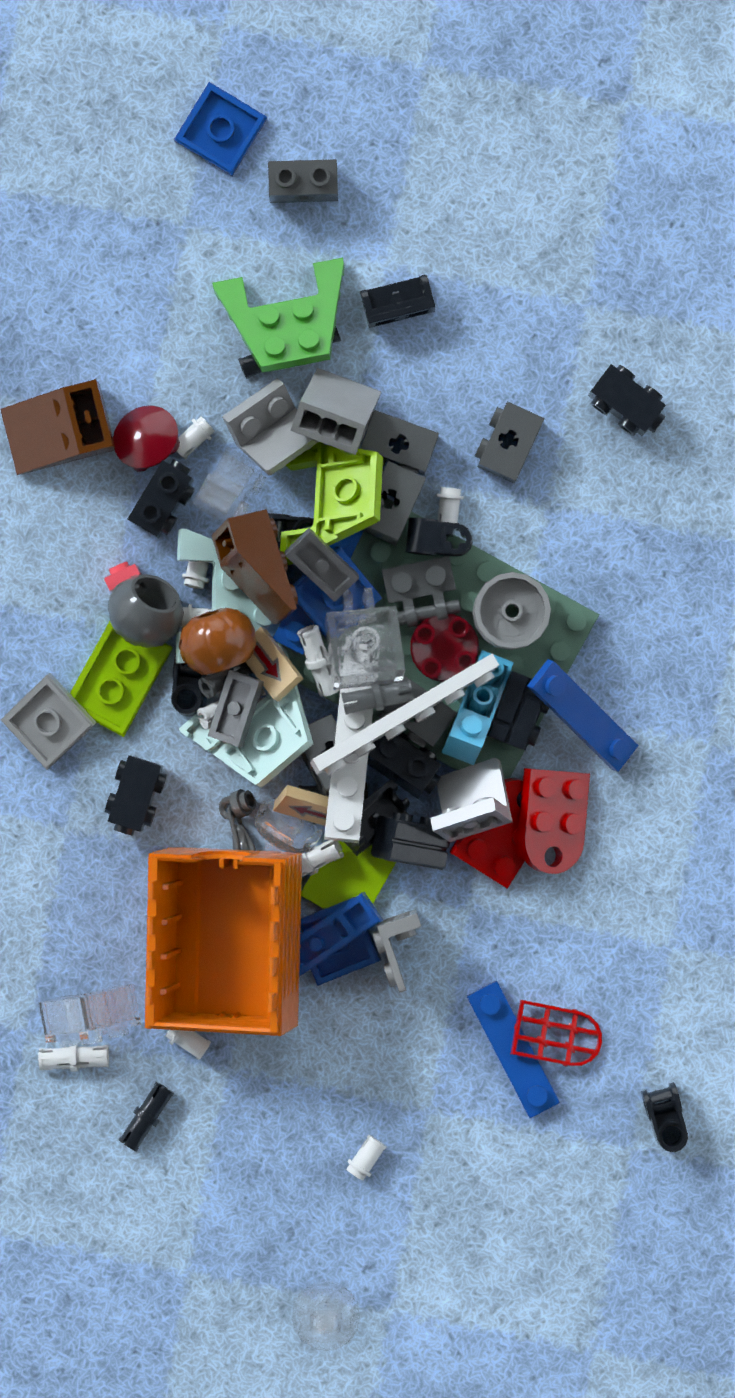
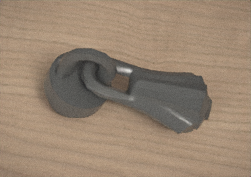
M239 789L234 791L230 796L224 797L219 803L221 816L224 819H229L231 825L233 850L256 851L255 845L241 818L250 815L256 808V799L249 790ZM230 803V806L227 809L228 812H226L225 806ZM234 818L237 819L238 825H235Z

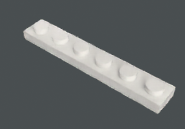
M346 635L334 746L372 724L373 709L345 715L343 705L355 703L357 700L343 703L341 693L372 688V684H376L381 639ZM355 753L344 759L346 766L331 774L324 840L359 843L368 753L360 758Z
M493 653L313 758L310 762L317 775L323 771H326L328 776L346 766L345 758L354 753L358 758L375 749L376 746L373 742L384 735L388 740L396 737L406 730L403 724L413 718L419 723L436 712L433 707L445 700L446 704L450 705L465 695L464 688L473 683L478 688L495 678L492 672L498 668L499 663Z

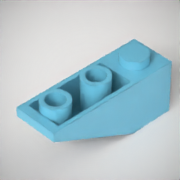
M482 650L477 662L491 653ZM496 655L494 657L499 666L492 672L495 678L478 688L474 683L466 688L465 695L462 698L442 753L471 765L475 764L482 749L514 663Z

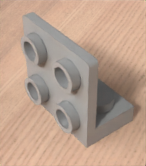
M278 378L222 416L236 446L268 475H272L282 469L286 464L319 442L290 431L297 409L284 383Z
M492 758L440 776L441 779L437 783L442 815L430 818L432 830L449 842H453L512 822L501 761L499 759Z
M416 909L384 919L377 924L378 930L373 931V937L379 954L386 952L389 960L388 963L384 964V969L390 987L397 985L399 993L406 991V987L389 937L396 936L397 941L417 935L415 929L422 926Z

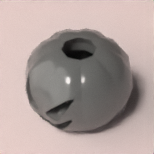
M148 574L131 576V578L119 583L113 589L108 601L109 619L113 629L126 642L134 646L145 648L163 646L179 632L182 625L184 611L179 594L171 584L157 576Z

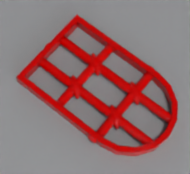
M520 1000L510 1054L558 1063L565 1067L582 1066L591 1062L598 1055L602 1045V1032L598 1023L590 1015L577 1009L570 1010ZM524 1004L545 1008L544 1018L536 1019L522 1016ZM555 1010L573 1014L572 1024L568 1023L566 1025L549 1021L550 1011ZM578 1016L587 1018L594 1025L595 1030L577 1027ZM521 1021L542 1025L541 1036L535 1038L520 1035ZM553 1027L570 1031L569 1041L560 1043L545 1040L547 1028L551 1029ZM583 1033L597 1036L595 1049L573 1045L575 1034ZM518 1040L539 1044L537 1055L517 1052ZM552 1046L567 1049L565 1061L542 1057L544 1047ZM575 1051L591 1054L588 1059L581 1062H570L571 1055Z

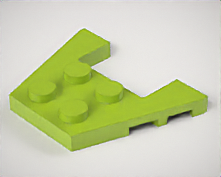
M318 442L311 449L303 452L285 465L291 471L317 467L313 526L309 528L328 546L380 521L383 457L378 452L358 449L356 455ZM308 528L281 532L280 551H283L285 554V551ZM286 557L288 565L294 564Z

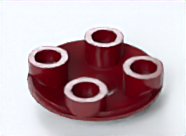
M152 405L138 407L127 413L116 426L113 435L114 451L117 457L137 472L146 471L148 468L160 464L170 454H174L180 446L178 426L174 417L167 410Z
M448 614L447 619L438 621L437 616L423 620L417 626L411 638L410 651L415 666L422 674L432 680L444 682L476 663L479 653V641L473 627L462 617Z

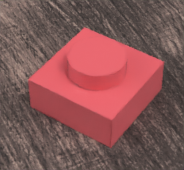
M126 561L110 568L109 572L111 575L105 577L104 580L109 591L112 592L119 583L131 578V576L142 574L136 564L129 566Z

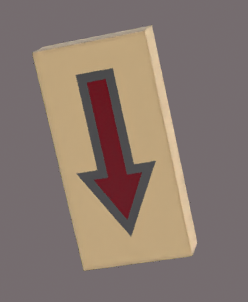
M260 627L255 632V649L251 658L246 663L256 677L264 681L263 686L271 697L276 701H280L304 678L267 629Z
M287 785L274 800L273 811L326 826L329 797Z

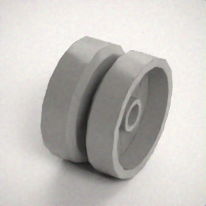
M510 572L497 575L484 584L475 598L472 614L475 628L485 641L496 648L515 650L524 648L541 637L549 624L551 607L548 595L539 582L526 574ZM510 604H513L514 608L519 610L518 615L514 618L508 617L505 609Z

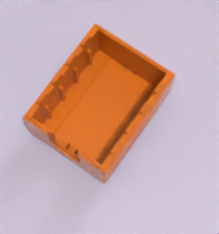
M168 847L167 849L149 853L145 1028L282 1036L298 1026L302 853Z

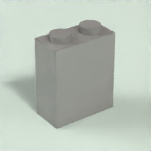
M317 368L300 400L290 431L356 455L369 427L381 391Z

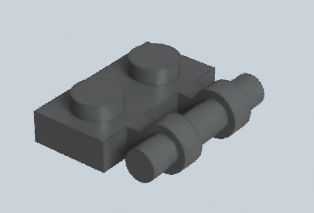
M449 556L382 570L388 604L402 601L404 611L391 614L393 627L407 624L409 628L418 626L417 622L437 616L439 621L447 619L448 614L461 613L458 600L444 601V592L456 590ZM429 595L433 596L434 605L414 608L413 599Z

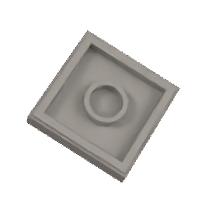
M51 673L47 674L1 719L5 726L46 770L53 766L97 723Z

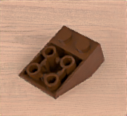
M96 379L62 387L0 409L17 475L112 452L115 449L101 386Z
M267 509L227 518L211 535L221 569L274 625L281 623L297 609L298 596L295 587L289 584L287 578L288 563L284 552L279 551L276 541L278 530L274 519L269 518Z

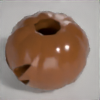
M220 608L192 618L182 628L178 646L181 657L188 667L201 675L230 669L251 658L256 646L255 628L250 619L237 609Z

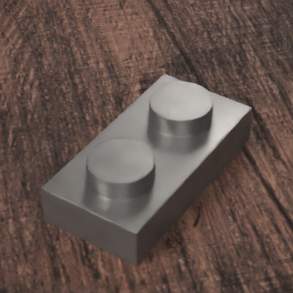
M310 528L285 551V556L334 602L359 579L358 573Z
M229 670L208 736L237 747H243L264 681Z

